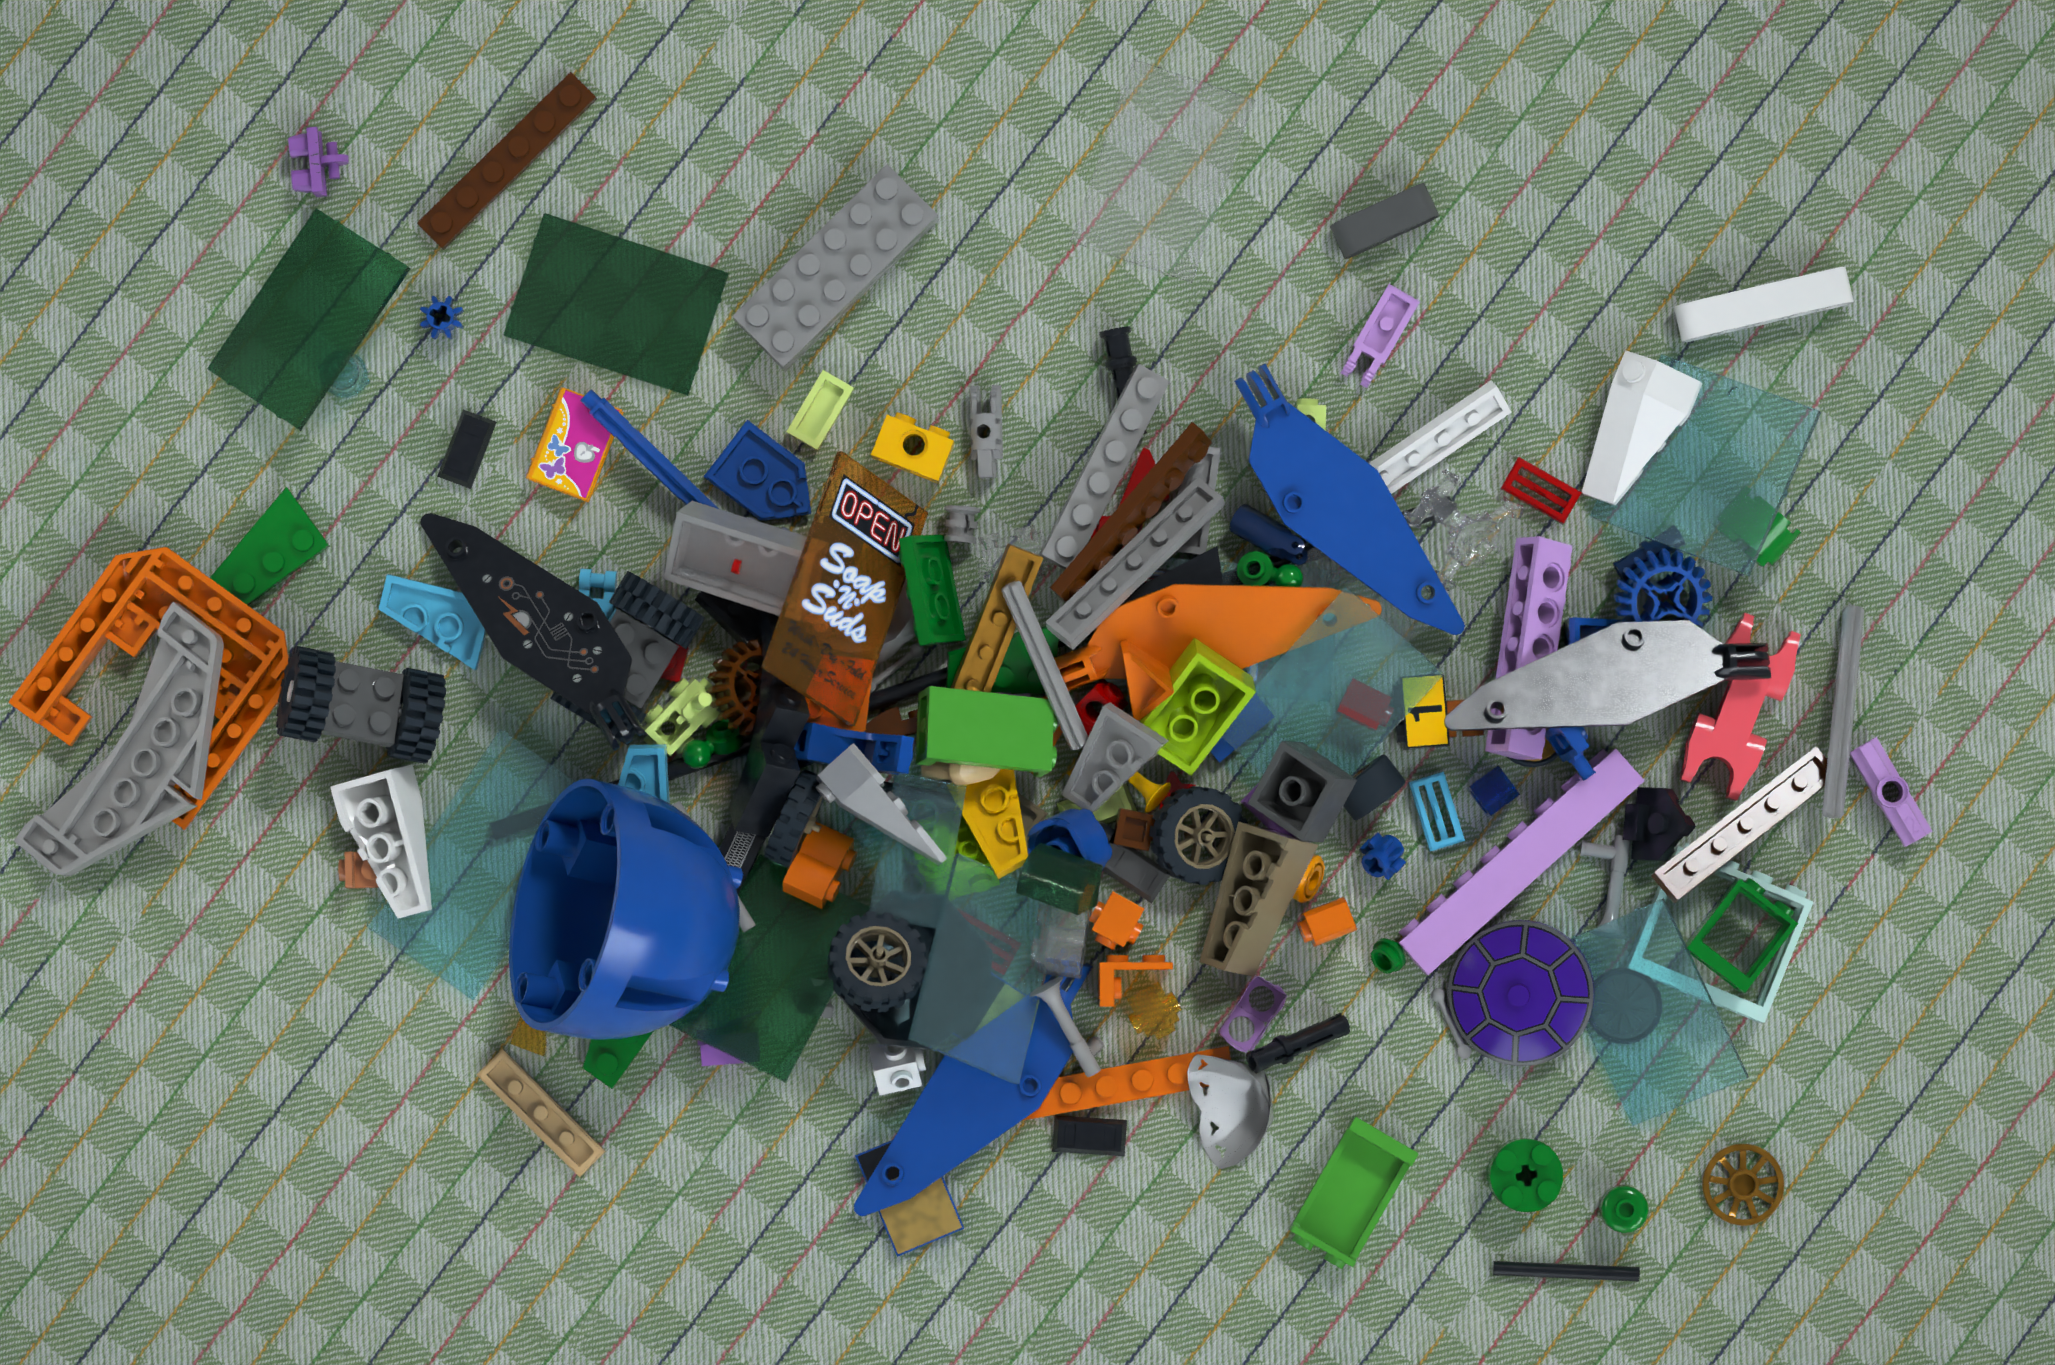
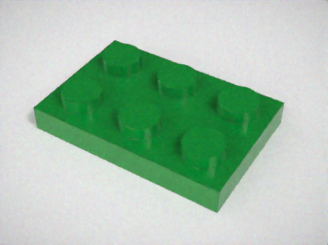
M946 534L911 535L899 538V558L905 568L907 579L906 594L912 604L914 614L913 630L920 646L953 644L966 641L948 544L944 541Z

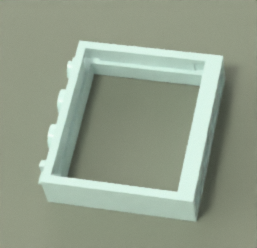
M1675 846V852L1672 854L1670 859L1673 858L1680 851H1682L1684 848L1680 846ZM1732 860L1713 874L1732 883L1735 879H1742L1744 882L1747 878L1752 879L1766 890L1763 894L1764 896L1776 901L1779 900L1783 904L1793 907L1794 915L1791 918L1799 923L1776 952L1755 1004L1643 957L1668 897L1661 887L1658 886L1625 967L1637 970L1650 976L1652 979L1753 1021L1765 1023L1813 905V901L1805 898L1807 892L1789 884L1786 885L1785 890L1772 885L1774 878L1753 870L1751 875L1738 871L1740 864Z

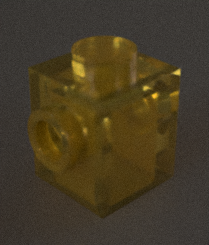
M1159 982L1126 999L1133 1013L1127 1016L1137 1034L1144 1031L1147 1038L1155 1035L1156 1039L1159 1040L1176 1031L1174 1023L1180 1020L1176 1013L1182 1011V1008L1173 992L1165 994Z

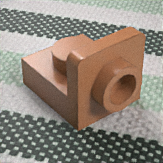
M345 852V859H339L338 863L339 881H345V888H379L376 883L377 876L368 861H363L358 852Z

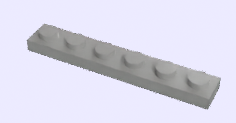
M1140 364L1135 365L1039 553L1045 560L1065 570L1088 544L1170 383L1169 380Z
M1197 477L1045 622L1047 629L1074 650L1225 505L1224 497Z

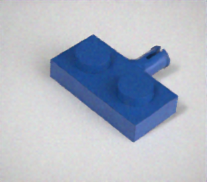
M1583 727L1548 728L1546 730L1545 737L1562 762L1568 761L1569 764L1572 763L1583 781L1596 773L1583 755V751L1590 747L1586 741L1588 739L1587 732Z

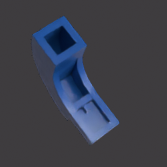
M806 722L794 750L797 760L828 766L854 743L879 773L899 775V773L909 774L910 763L913 759L914 738L904 735L852 731Z

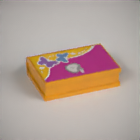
M560 387L555 402L551 405L552 410L535 454L531 458V464L525 478L589 503L614 436L589 414L590 410L580 401L585 395ZM614 407L623 416L624 412L622 409Z

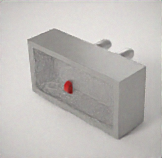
M691 501L677 511L663 579L798 622L809 613L802 606V601L809 599L810 603H814L811 589L818 583L822 567L820 561L824 558L827 543L790 532L785 527L778 528L759 522L753 517L746 518Z

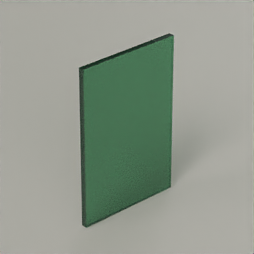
M316 208L207 369L223 379L227 385H232L276 414L277 418L285 420L301 431L411 268L394 258L391 253L383 251L348 229L339 220H334Z
M544 213L536 238L533 240L534 244L514 304L511 307V313L503 336L689 396L696 372L699 370V363L718 305L722 301L721 296L729 273Z
M760 854L738 894L756 926L746 932H743L739 926L736 948L727 969L729 973L727 988L723 992L713 990L699 1006L679 1020L669 1024V1026L691 1036L694 1040H699L756 1068L760 1072L767 1073L786 1083L834 993L833 980H829L827 972V958L832 939L837 935V931L842 924L847 925L850 918L858 914L860 917L863 916L871 907L838 892L833 902L827 900L822 909L783 891V880L789 868Z

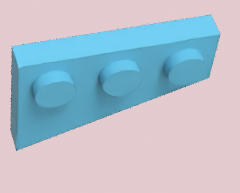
M387 574L379 610L434 643L443 651L464 662L473 670H477L486 631L463 593Z
M666 744L630 745L618 785L646 792L670 803Z

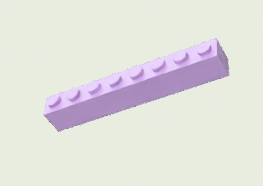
M1604 748L1588 761L1596 773L1584 781L1577 772L1560 786L1564 791L1563 794L1555 801L1550 797L1544 800L1534 810V813L1537 815L1534 820L1528 825L1521 821L1506 835L1510 841L1504 847L1499 849L1496 845L1493 846L1479 859L1483 865L1475 873L1472 874L1469 869L1452 883L1457 888L1447 898L1440 894L1426 907L1429 912L1426 917L1420 922L1413 918L1399 931L1402 938L1397 943L1400 944L1404 952L1425 975L1433 972L1645 781L1616 748L1608 753Z

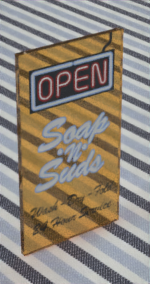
M839 451L835 456L762 668L845 722L846 725L855 726L906 579L905 568L899 558V538L921 535L928 512L846 453Z

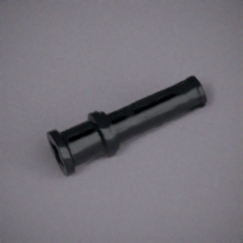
M1130 326L1099 332L1100 338L1104 339L1108 358L1105 366L1108 368V371L1112 372L1117 400L1137 362L1136 356L1132 355L1128 335L1131 332Z

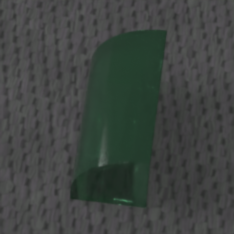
M1040 843L1031 851L1021 869L1016 893L1078 916L1097 906L1103 865Z

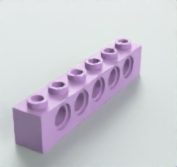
M1540 536L1516 538L1496 679L1558 650L1563 608L1566 602L1568 574L1571 567L1572 545ZM1496 708L1491 709V712L1494 715L1502 714L1501 711ZM1546 728L1488 730L1485 751L1517 760L1542 759Z

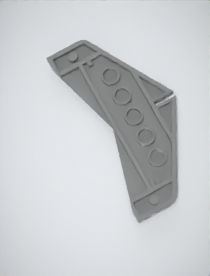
M172 602L162 617L156 634L160 637L130 724L110 755L43 815L37 814L23 826L14 840L15 843L54 874L72 876L197 807L195 803L174 787L175 784L179 785L192 797L202 800L224 643L217 632L179 603Z

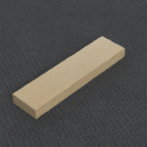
M504 1049L477 1074L579 1177L606 1152Z

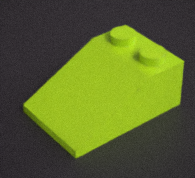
M1196 638L1190 642L1169 671L1174 693L1140 720L1142 724L1169 740L1157 754L1191 776L1256 693L1253 676Z

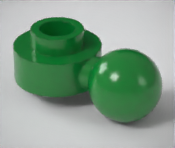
M1252 551L1245 554L1237 565L1238 577L1246 586H1268L1271 582H1275L1276 586L1301 587L1303 583L1302 571L1297 566L1286 564L1280 568H1275L1272 560L1262 552ZM1254 563H1259L1261 566L1260 572L1256 575H1250V566Z
M729 720L714 723L706 732V741L692 740L685 745L682 752L684 762L691 768L699 769L709 763L713 753L724 755L738 750L744 743L743 736L739 735V727L735 730L727 729Z

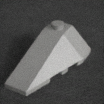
M854 743L816 776L815 779L820 783L816 786V789L829 804L835 801L841 808L938 866L947 859L924 828L915 819L909 820L906 816L909 812L901 799L891 791L888 793L884 791L882 787L885 786L883 783L885 779Z

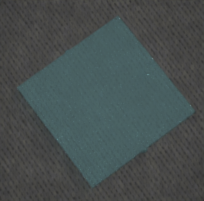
M1661 354L1659 362L1702 383L1691 413L1682 426L1678 425L1665 440L1667 444L1659 453L1656 451L1643 467V473L1616 506L1597 500L1590 516L1749 577L1782 501L1788 495L1787 490L1821 412Z

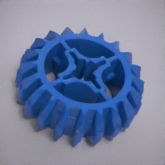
M1662 548L1659 558L1650 550L1647 551L1646 562H1643L1639 557H1634L1633 561L1637 568L1633 571L1629 567H1624L1623 572L1628 576V579H1620L1616 583L1624 591L1614 594V600L1621 603L1615 609L1618 616L1624 617L1621 622L1659 621L1666 614H1674L1677 617L1670 621L1690 620L1698 627H1703V623L1699 620L1698 616L1710 615V610L1702 604L1712 601V595L1705 592V590L1711 587V582L1708 579L1702 578L1705 570L1701 566L1695 567L1696 561L1691 556L1684 559L1683 553L1676 550L1670 557L1669 551L1666 548ZM1661 572H1673L1671 575L1667 574L1666 577H1664L1660 581H1652L1649 579L1653 575ZM1687 579L1689 599L1685 607L1680 603L1679 598L1684 589L1682 584ZM1641 588L1646 592L1647 600L1642 606L1645 610L1639 616L1637 596ZM1652 590L1659 594L1662 592L1665 595L1667 594L1674 605L1667 601L1664 603L1661 600L1659 601Z

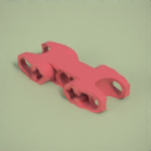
M1743 613L1725 644L1751 643L1750 636L1755 616ZM1794 631L1789 632L1775 655L1769 656L1770 679L1726 680L1729 682L1715 718L1702 713L1697 714L1685 743L1684 760L1679 780L1691 783L1704 760L1708 758L1719 759L1726 764L1730 772L1725 798L1732 801L1738 800L1748 780L1757 770L1767 743L1766 738L1751 733L1765 696L1780 702L1783 700L1795 671L1796 655L1801 634Z

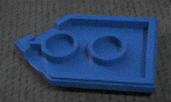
M749 420L743 424L704 475L706 480L760 521L811 514L805 463Z

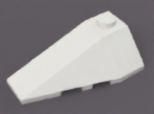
M1625 350L1611 384L1582 494L1616 506L1643 473V467L1656 451L1659 453L1667 444L1665 440L1678 425L1682 426L1687 420L1702 383L1657 360Z
M413 765L386 770L330 786L339 822L345 832L350 831L360 848L357 850L363 861H368L376 874V883L397 918L432 910L422 798Z

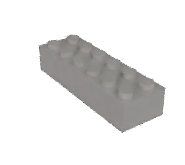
M886 164L733 315L734 321L786 372L939 221L938 214Z

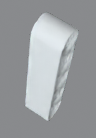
M1838 267L1675 306L1674 311L1682 343L1842 307L1854 303L1846 267Z

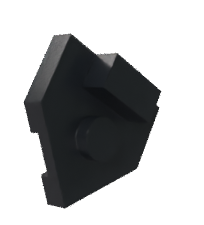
M1637 787L1636 804H1626L1623 840L1633 841L1631 859L1666 862L1675 852L1674 847L1684 836L1688 837L1695 829V823L1690 816L1685 815L1678 804L1680 801L1673 789Z

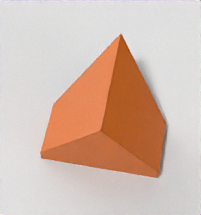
M1128 640L1120 641L1132 715L1136 720H1141L1174 693L1167 666Z

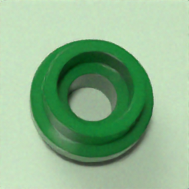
M1381 938L1374 944L1371 960L1377 969L1389 974L1393 971H1399L1404 967L1406 958L1400 944L1387 938Z

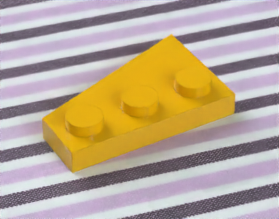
M1001 769L993 778L973 784L957 786L952 782L946 786L997 879L1030 863L1014 770Z

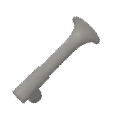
M1615 835L1614 846L1582 840L1580 856L1585 855L1611 860V874L1604 915L1600 924L1595 929L1589 930L1590 933L1611 938H1627L1620 930L1618 921L1624 874H1626L1631 844V841L1623 840V835Z
M1064 977L1055 978L1036 988L1030 993V996H1037L1047 1003L1068 1039L1069 1046L1086 1077L1093 1076L1101 1070L1095 1056L1102 1050L1103 1041L1101 1038L1094 1036L1086 1043L1085 1039L1082 1038L1061 998L1060 982Z

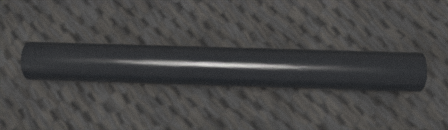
M1493 1261V1275L1636 1282H1639L1640 1277L1639 1267Z

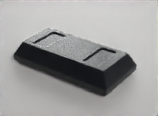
M463 409L437 477L471 489L497 422Z
M1055 1115L1052 1152L1125 1156L1127 1120Z

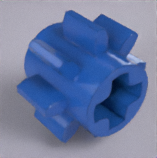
M432 296L433 304L429 309L426 307L420 308L427 315V320L422 321L420 326L422 328L432 326L431 337L434 340L438 338L439 333H445L451 340V331L455 327L459 329L464 328L457 321V316L461 315L464 310L462 307L451 308L453 304L451 296H448L445 302H439L435 296ZM446 310L450 321L448 323L442 321L440 326H438L434 315L436 313L442 314Z
M1377 832L1359 849L1365 854L1361 861L1363 868L1374 877H1382L1384 875L1389 880L1406 864V861L1400 858L1404 853L1403 845L1392 835H1384L1382 837Z

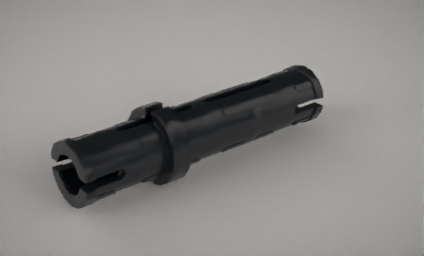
M1338 1013L1291 1035H1279L1273 1038L1271 1043L1247 1052L1246 1060L1248 1066L1257 1074L1273 1065L1290 1063L1299 1054L1348 1035L1350 1033L1348 1020L1342 1013Z

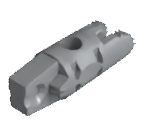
M992 385L990 391L991 413H981V391L978 386H969L971 460L978 461L979 478H996L997 459H1003L1001 385ZM989 427L990 435L984 438L982 432L984 428Z

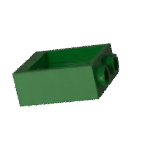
M1747 878L1745 882L1742 879L1734 880L1683 947L1686 952L1740 993H1746L1799 924L1791 918L1794 912L1779 900L1774 904L1762 896L1766 890L1750 878ZM1738 894H1741L1780 924V927L1745 973H1742L1702 942Z

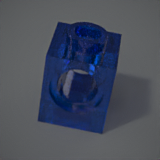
M1499 765L1466 788L1487 817L1492 816L1520 795Z

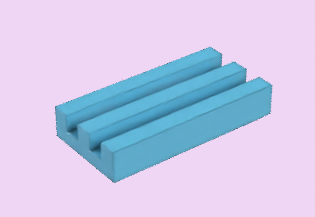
M1444 772L1408 782L1429 852L1465 841ZM1436 781L1439 783L1455 834L1451 838H1448L1432 783ZM1423 785L1425 786L1441 841L1438 842L1434 840L1418 788Z

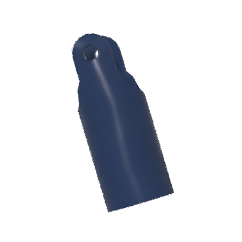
M1248 504L1240 506L1233 515L1229 526L1230 532L1268 554L1286 559L1295 565H1302L1307 562L1308 553L1304 549L1305 544L1303 540L1293 535L1285 525ZM1298 555L1303 556L1300 560L1296 559Z

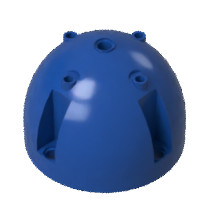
M581 779L572 783L556 798L542 819L528 850L515 895L509 939V971L514 1001L522 1019L533 1029L570 1037L594 1040L623 1039L643 1035L665 1027L699 1006L713 990L725 991L729 982L727 969L734 955L739 935L740 906L736 889L739 888L742 882V869L727 865L724 856L707 833L689 816L670 803L640 790L594 779Z

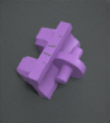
M318 127L306 128L307 133L288 137L290 157H309L310 169L291 171L292 187L295 192H312L316 197H326L325 167H328L329 179H339V166L349 164V157L345 154H338L337 142L326 143L327 155H324L322 132L318 131Z

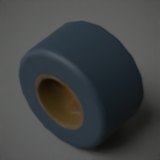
M1381 755L1352 775V777L1357 779V782L1343 807L1354 820L1361 819L1401 789L1405 784V779L1386 755Z

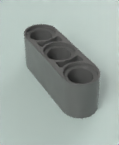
M1421 183L1335 222L1330 226V229L1344 259H1349L1429 223L1440 215L1425 183Z

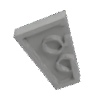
M1107 703L1102 707L1061 795L1082 809H1088L1092 813L1097 811L1169 740L1112 703Z

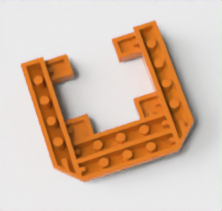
M163 547L120 554L113 558L8 703L69 746H73L93 716L66 697L108 639L134 658H137L156 630L159 629L162 617L171 603L181 604L217 632L224 643L214 716L220 720L211 733L202 800L192 797L179 785L175 784L174 786L197 805V807L172 820L183 830H186L278 704L282 688L281 682L285 676L284 671L286 665H288L289 655L286 636L283 630L171 549Z

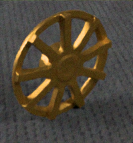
M1734 1144L1718 1151L1708 1162L1702 1177V1189L1708 1207L1716 1216L1730 1224L1748 1226L1764 1221L1778 1208L1784 1193V1176L1776 1159L1766 1150L1751 1144ZM1740 1150V1168L1735 1170L1724 1156ZM1746 1150L1762 1155L1751 1170L1746 1168ZM1718 1161L1729 1172V1178L1711 1176V1172ZM1769 1161L1776 1172V1176L1757 1178V1172ZM1709 1182L1727 1185L1728 1189L1712 1199ZM1778 1182L1776 1198L1774 1199L1760 1191L1759 1186ZM1729 1196H1733L1734 1201L1730 1213L1726 1215L1716 1204ZM1754 1196L1771 1204L1770 1208L1760 1216H1758L1752 1201ZM1742 1200L1747 1203L1751 1219L1735 1218Z

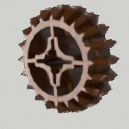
M755 639L749 640L747 644L738 642L733 645L732 649L724 650L721 653L722 659H717L712 664L716 671L710 673L707 677L715 683L714 686L709 687L706 691L716 697V700L711 702L710 707H719L721 712L717 719L722 721L728 718L727 729L735 730L739 727L740 736L750 734L753 736L756 715L751 713L750 710L759 704L762 676V643L759 644ZM744 661L760 665V668L751 672L749 669L744 671L739 666Z

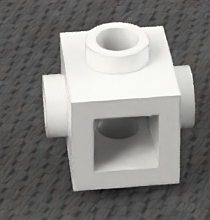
M879 1043L868 1045L879 1096L922 1086L919 1071L926 1070L922 1049L914 1050V1048L884 1046Z

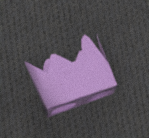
M1255 975L1217 1033L1239 1051L1247 1053V1050H1253L1270 1021L1283 1008L1287 994L1278 985H1273L1262 977ZM1258 986L1268 987L1274 994L1273 1006L1264 1012L1254 1010L1249 1003L1250 992ZM1239 1016L1249 1018L1254 1024V1034L1245 1042H1238L1229 1034L1230 1022Z

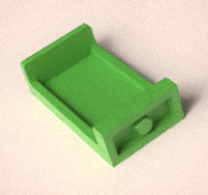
M929 686L918 693L916 765L930 766L935 762L1027 771L1033 772L1035 777H1042L1051 772L1056 764L1057 749L1053 746V733L1057 729L1058 720L1048 699Z
M1353 1116L1288 1229L1295 1233L1292 1241L1309 1251L1312 1250L1314 1245L1327 1252L1323 1259L1340 1269H1343L1345 1264L1354 1267L1357 1257L1407 1170L1413 1165L1419 1153Z

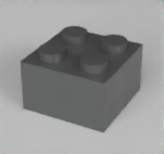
M1281 741L1248 804L1303 842H1324L1357 779L1303 742Z

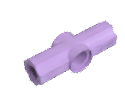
M1877 737L1850 752L1851 759L1872 792L1873 801L1881 807L1904 847L1932 832V829L1911 796L1907 782L1899 776ZM1886 782H1892L1898 787L1899 796L1894 802L1885 800L1882 795V788Z

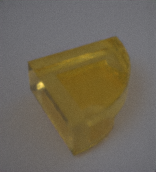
M520 1016L510 1044L545 1056L547 1051L546 1032L533 1029Z

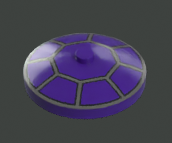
M1531 920L1501 922L1477 934L1465 945L1456 958L1448 984L1450 1012L1463 1038L1471 1047L1485 1057L1512 1066L1542 1064L1567 1051L1587 1027L1595 999L1592 972L1579 947L1556 928Z

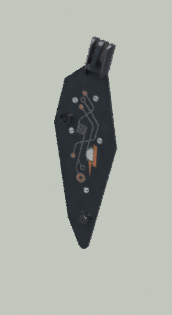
M432 513L425 514L421 518L420 523L423 530L505 661L590 714L614 751L618 750L620 746L606 723L612 722L626 744L633 741L620 718L623 713L639 737L645 734V730L624 698L632 657L596 601L473 525ZM456 548H462L461 551L453 553Z

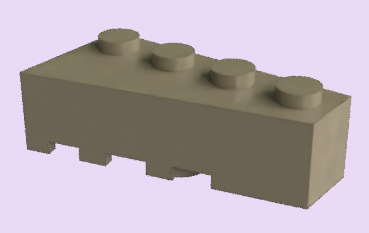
M1238 822L1199 962L1223 971L1254 977L1318 845L1311 842H1303L1296 837L1268 828Z

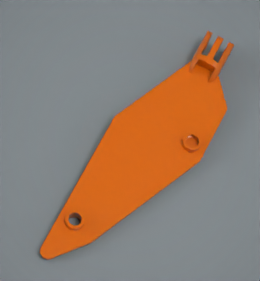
M1173 584L1121 604L1095 629L1086 646L1057 656L1054 659L1068 691L1099 679H1126L1120 641L1128 640L1167 666L1169 671L1194 638L1239 668L1244 669L1376 618L1381 614L1382 607L1377 600L1327 587ZM1325 614H1335L1333 619L1329 621L1323 620Z

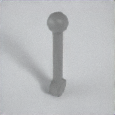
M919 643L913 644L910 652L872 680L870 693L876 689L877 685L912 658L922 656L924 654V646H920Z
M1441 988L1434 989L1431 993V998L1433 1001L1438 1002L1458 1045V1056L1466 1059L1470 1057L1472 1050L1470 1046L1464 1043L1444 1000V990Z

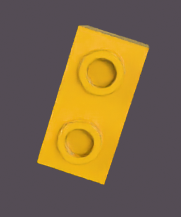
M896 412L895 417L886 415L871 453L872 459L939 484L955 445L954 440L949 439L950 432L930 425L928 430L915 426L916 419ZM911 437L922 439L925 444L924 450L914 456L907 454L904 450V443L907 439Z

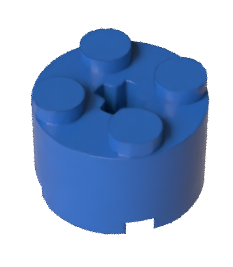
M1088 809L1064 810L1035 824L1027 835L1029 837L1028 853L1030 863L1027 866L1031 874L1041 884H1049L1056 887L1055 890L1070 889L1098 875L1112 856V848L1108 843L1103 827Z

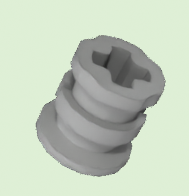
M945 506L944 510L949 512V519H945V527H948V534L944 536V541L976 544L977 538L973 536V531L977 529L978 522H975L974 518L975 514L980 513L981 509L971 506Z

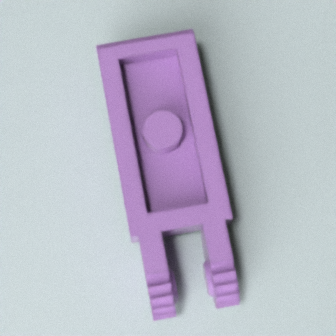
M1388 284L1353 345L1354 350L1343 367L1341 374L1348 377L1355 369L1361 353L1374 360L1361 378L1362 382L1360 385L1367 388L1380 365H1384L1420 301Z

